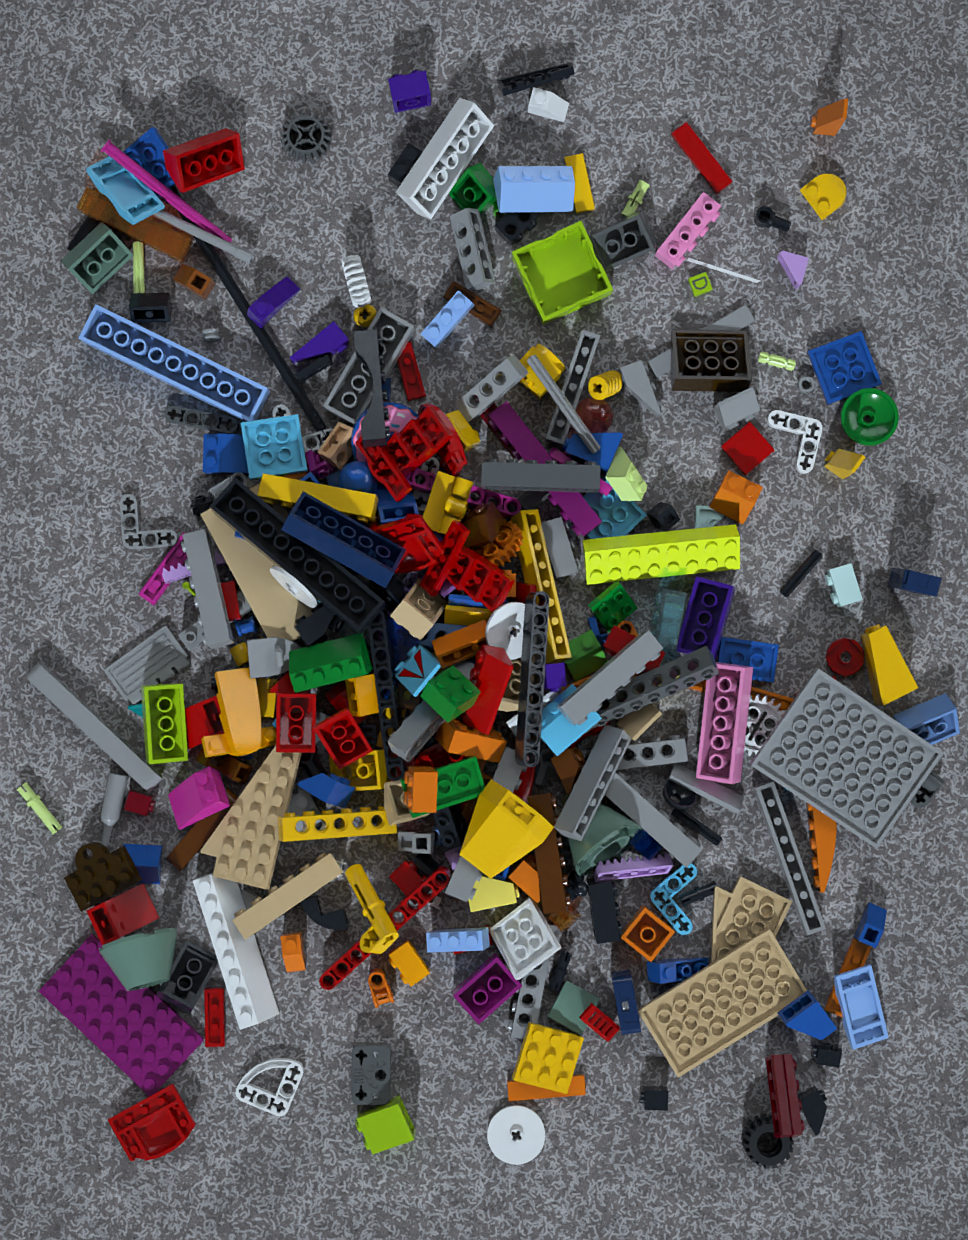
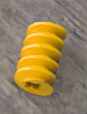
M609 370L590 378L588 383L590 395L596 400H603L617 394L622 388V375L618 371Z

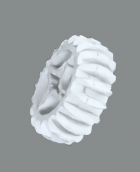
M350 255L343 258L342 266L353 306L363 307L370 304L371 296L360 256Z

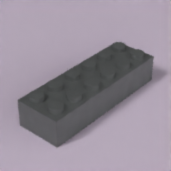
M486 459V462H482L481 486L482 489L599 493L600 465H596V462H585L584 465H577L576 461H565V464H557V461L547 460L545 464H538L537 460H526V463H518V460L507 459L506 463L498 462V459Z

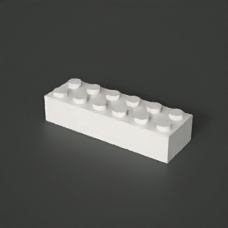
M462 98L458 99L396 191L417 214L432 219L494 127L493 123L474 102Z

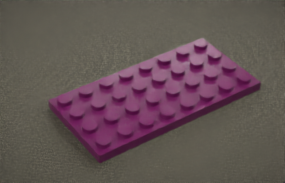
M91 934L39 992L150 1096L167 1081L204 1041V1038L171 1006L157 997V993L150 987L127 991L99 953V948L102 949L100 940L94 934Z

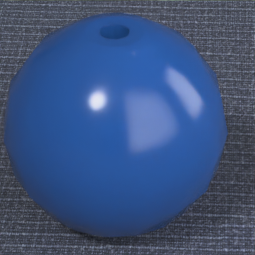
M354 461L342 468L339 475V486L344 489L374 494L378 486V480L372 475L368 463Z

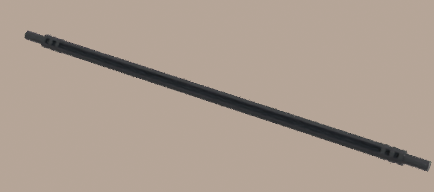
M173 186L170 190L183 199L176 187ZM177 210V212L184 221L198 227L196 224H194L191 220H189L186 216H184L181 212ZM193 236L316 432L326 429L327 426L264 326L260 328L247 316L250 304L214 247ZM328 432L324 433L325 437L323 439L326 440L330 434Z

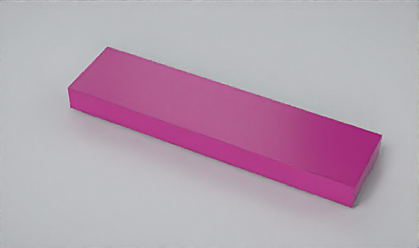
M184 532L139 592L141 597L154 606L171 584L164 582L162 576L163 568L168 572L170 571V566L178 569V563L184 566L185 560L188 559L187 553L183 552L181 541H184L182 536L185 534Z

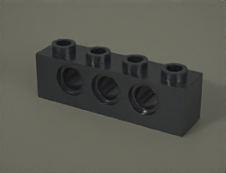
M460 803L433 813L445 849L461 847L468 830L465 818L461 815Z

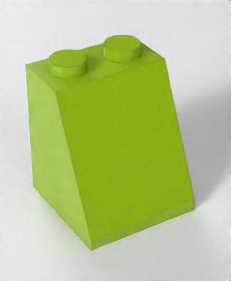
M400 1095L390 1099L389 1103L385 1105L374 1106L357 1115L356 1127L359 1132L363 1133L365 1137L363 1139L364 1145L367 1150H371L372 1155L411 1142L415 1138L416 1130Z

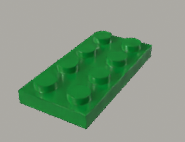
M476 756L435 768L438 772L436 811L479 797L485 785ZM401 779L403 792L407 791V784L404 783V779ZM409 809L412 818L428 814L420 812H411V810Z

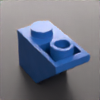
M868 902L854 938L877 948L884 931L887 910Z

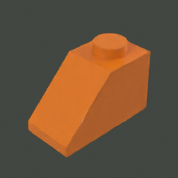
M302 931L283 933L280 939L286 972L306 970Z

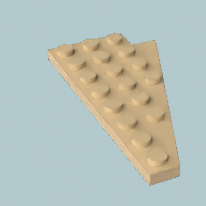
M275 746L203 846L200 853L217 857L213 871L214 877L269 890L281 842L278 835V817H283L284 813H288L302 753L276 752Z
M741 876L738 877L731 893L715 886L713 889L710 964L767 928L776 937L792 901Z

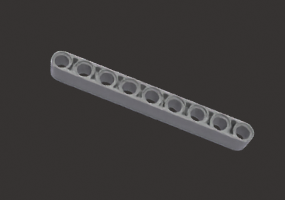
M38 662L26 675V678L146 791L151 792L163 779V776L153 766L148 764L136 750L43 663Z

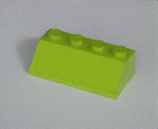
M183 683L141 685L146 762L148 764L188 761Z

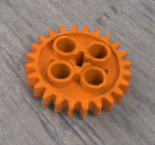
M504 519L493 542L472 551L486 558L497 567L499 565L504 567V562H511L510 557H516L515 552L521 550L519 546L523 545L521 541L524 539L523 533L516 523H512L511 520L507 522Z

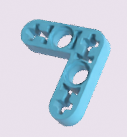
M692 863L687 867L693 868L691 870L692 875H685L683 883L676 875L678 872L680 875L685 872V866L682 864L650 892L651 901L681 935L689 934L693 926L690 919L674 902L672 897L696 877L697 869ZM672 878L677 879L679 882L678 887L675 889H670L668 886V881ZM663 892L662 898L665 901L669 899L670 902L665 903L664 906L660 908L659 906L663 904L659 899L654 900V898L656 897L654 893ZM668 906H674L676 908V914L673 916H668L666 914V908ZM682 914L683 916L679 918L684 923L688 922V924L686 925L688 929L679 930L680 924L677 922V920L675 921V923H673L672 920L677 919L678 916Z

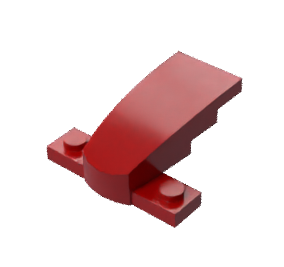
M428 406L416 420L411 419L400 433L395 432L384 447H364L362 436L355 443L367 459L372 475L386 486L395 501L401 502L413 489L405 476L432 457L453 435L434 408Z
M453 520L445 537L440 542L445 552L443 555L440 554L437 561L428 567L419 586L431 596H437L447 578L457 590H463L475 602H481L493 613L498 607L503 605L515 580L486 558L463 546L471 531L458 520Z

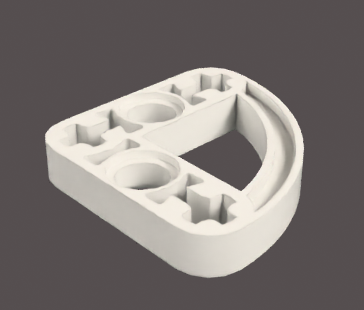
M273 1058L255 1065L244 1075L236 1088V1097L242 1102L273 1115L283 1116L289 1110L303 1076L304 1066L301 1062L289 1058ZM298 1066L300 1073H296L293 1080L286 1079V1076L288 1078L291 1077L292 1070L290 1068ZM286 1068L276 1094L249 1083L256 1075L265 1070ZM286 1083L293 1086V1091L289 1094L285 1093L282 1089ZM244 1087H247V1092L253 1094L255 1090L257 1091V1093L255 1094L254 1099L250 1100L252 1095L246 1094L245 1096H242V1092L239 1090H243ZM265 1094L268 1097V1102L260 1104L257 1096ZM274 1098L275 1100L273 1101V1103L279 1104L280 1102H283V1107H285V1109H281V1111H278V1107L276 1105L272 1104L271 1108H269L268 1106L271 1103V1099Z

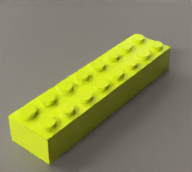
M736 524L582 540L584 573L587 585L740 569V535Z

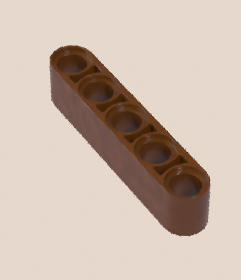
M229 788L225 791L230 806L198 821L166 857V860L178 871L181 872L205 845L238 799V796Z

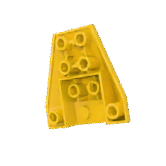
M491 779L478 797L459 855L492 879L541 845L554 827L519 797Z

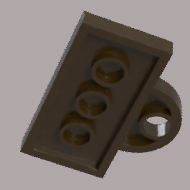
M89 842L81 846L75 856L77 871L64 877L81 912L142 881L125 845L110 853L99 842ZM87 848L92 851V857L88 856Z

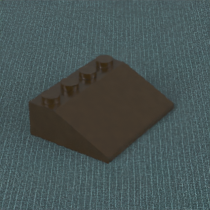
M672 329L670 373L672 391L742 392L749 389L752 376L747 331Z

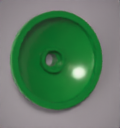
M874 388L861 389L853 393L845 401L841 410V425L846 435L854 442L864 446H874L885 442L893 435L898 425L899 413L895 402L885 392ZM864 416H868L870 421L865 422Z

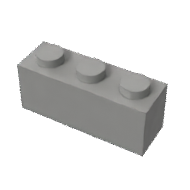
M562 517L542 522L541 525L555 579L578 573L580 563L578 557L573 556L572 550L575 547L572 538L568 539L566 533L569 531L567 522L563 521Z

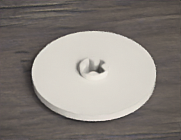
M273 565L270 568L273 577L291 595L311 608L316 607L317 601L314 596L296 578L278 566Z
M509 602L498 607L490 616L486 626L487 644L504 648L510 660L522 657L525 604L521 602ZM537 616L534 617L535 624L538 623ZM513 627H514V628H516V630L513 631V635H512V634H510V631H512V630H513ZM534 635V636H533V642H534V644H535L536 641H537V638H536V636Z
M521 1105L507 1106L499 1110L491 1119L487 1131L488 1144L494 1155L503 1162L514 1165L527 1163L533 1160L543 1148L545 1142L543 1122L528 1107ZM520 1131L521 1138L516 1137L513 1139L512 1132Z

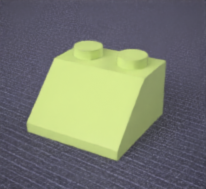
M618 447L605 478L621 501H642L648 485L623 448Z

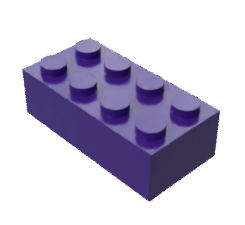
M696 576L675 651L687 655L707 646L716 660L736 590L734 586Z

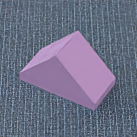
M781 251L777 258L796 290L803 282L809 258Z

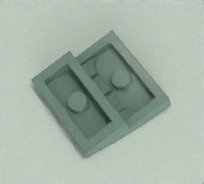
M566 980L547 1018L581 1036L587 1024L579 1016L591 1003L597 1006L600 998Z

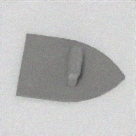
M280 637L247 640L250 678L274 676L288 671L289 651L301 647L293 641Z

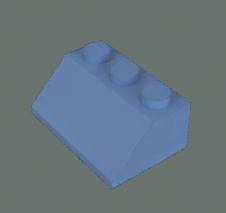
M946 693L893 715L894 720L931 745L960 733L957 708Z

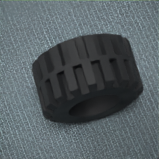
M762 1114L760 1118L758 1115L755 1116V1120L753 1122L749 1120L747 1122L749 1124L748 1127L745 1126L743 1129L745 1133L742 1134V1145L750 1160L759 1167L763 1165L765 1169H769L770 1166L773 1169L778 1168V1163L782 1166L785 1164L783 1161L785 1158L789 1160V1152H793L792 1145H794V1140L792 1137L778 1138V1142L773 1149L768 1151L760 1150L757 1147V1141L763 1133L774 1132L773 1119L771 1114L769 1117L766 1114Z

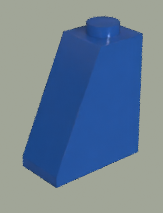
M809 990L778 1012V1015L787 1027L823 1040L837 1030L834 1023Z

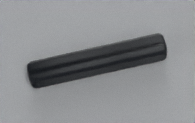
M814 550L779 592L784 597H789L823 555L819 551Z
M673 808L671 814L714 845L717 846L721 842L722 837L686 811Z

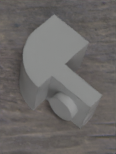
M399 831L398 851L424 854L434 853L435 833Z

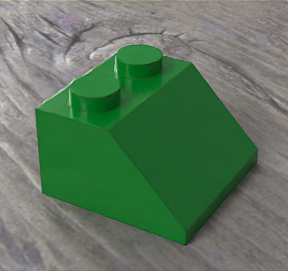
M481 163L467 168L449 192V195L461 210L466 208L479 209L480 215L497 201L493 177Z

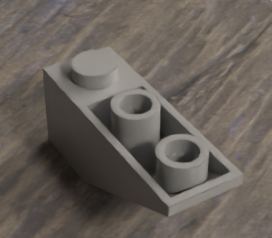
M642 360L620 367L619 373L622 375L625 389L656 417H659L663 408L660 400H656L654 395L656 393L655 385L649 381L647 376L650 375L647 364L643 365Z

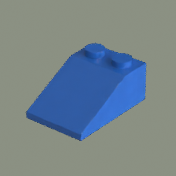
M204 434L203 473L209 475H232L238 472L249 475L243 435Z

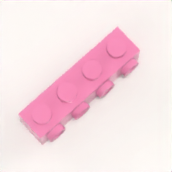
M703 192L660 246L655 256L672 270L676 265L680 267L686 259L684 257L687 251L692 252L698 244L696 239L699 236L703 237L709 230L707 225L711 221L715 222L720 216L719 210L721 205Z

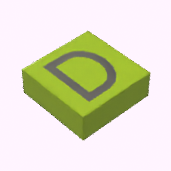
M706 272L688 278L694 297L713 290Z

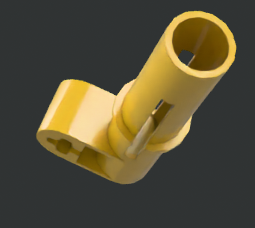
M355 864L345 871V876L363 908L362 913L364 917H367L372 925L362 935L360 948L365 953L382 954L398 938L399 934L385 910L384 901L379 899L362 865Z

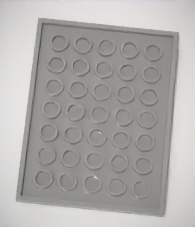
M816 667L752 759L750 765L877 849L944 753Z

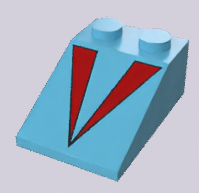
M420 644L417 647L413 646L407 653L409 657L406 661H401L395 668V671H397L395 677L415 697L441 667L438 659Z

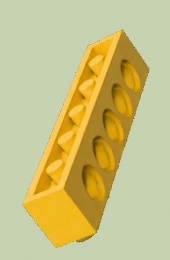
M378 806V810H371V807H360L359 811L352 812V808L341 809L340 813H334L333 810H322V814H315L314 811H304L303 815L297 816L295 812L284 813L283 817H278L279 841L282 842L397 833V824L389 826L384 806ZM376 815L378 817V823L376 825H373L372 818ZM355 817H359L360 823L357 827L353 825V820ZM337 818H340L341 825L339 828H335L334 821ZM320 819L322 821V827L319 830H317L315 828V823L317 820ZM298 821L303 822V829L300 831L296 829Z

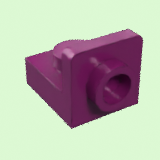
M312 449L305 452L309 470L318 479L327 477L335 471L331 464L324 461Z

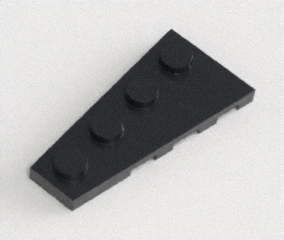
M566 63L499 79L497 84L502 95L506 96L541 84H548L557 79H568L570 75L575 74L574 67L571 63Z

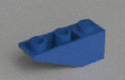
M708 957L647 961L648 981L660 984L683 981L708 966Z

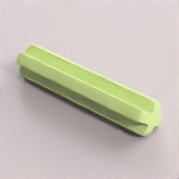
M141 241L133 242L134 293H145L144 244Z

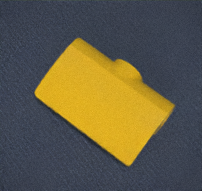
M441 471L437 472L423 514V518L431 530L446 535L453 520L461 522L467 510V501L474 482Z

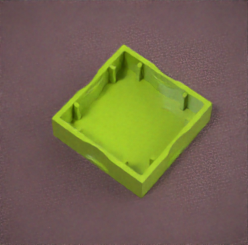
M582 221L563 228L546 239L521 247L511 254V258L542 325L612 295L613 288L603 266L595 256L592 242Z

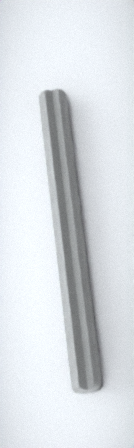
M536 355L527 359L528 364L592 454L599 451L600 445Z

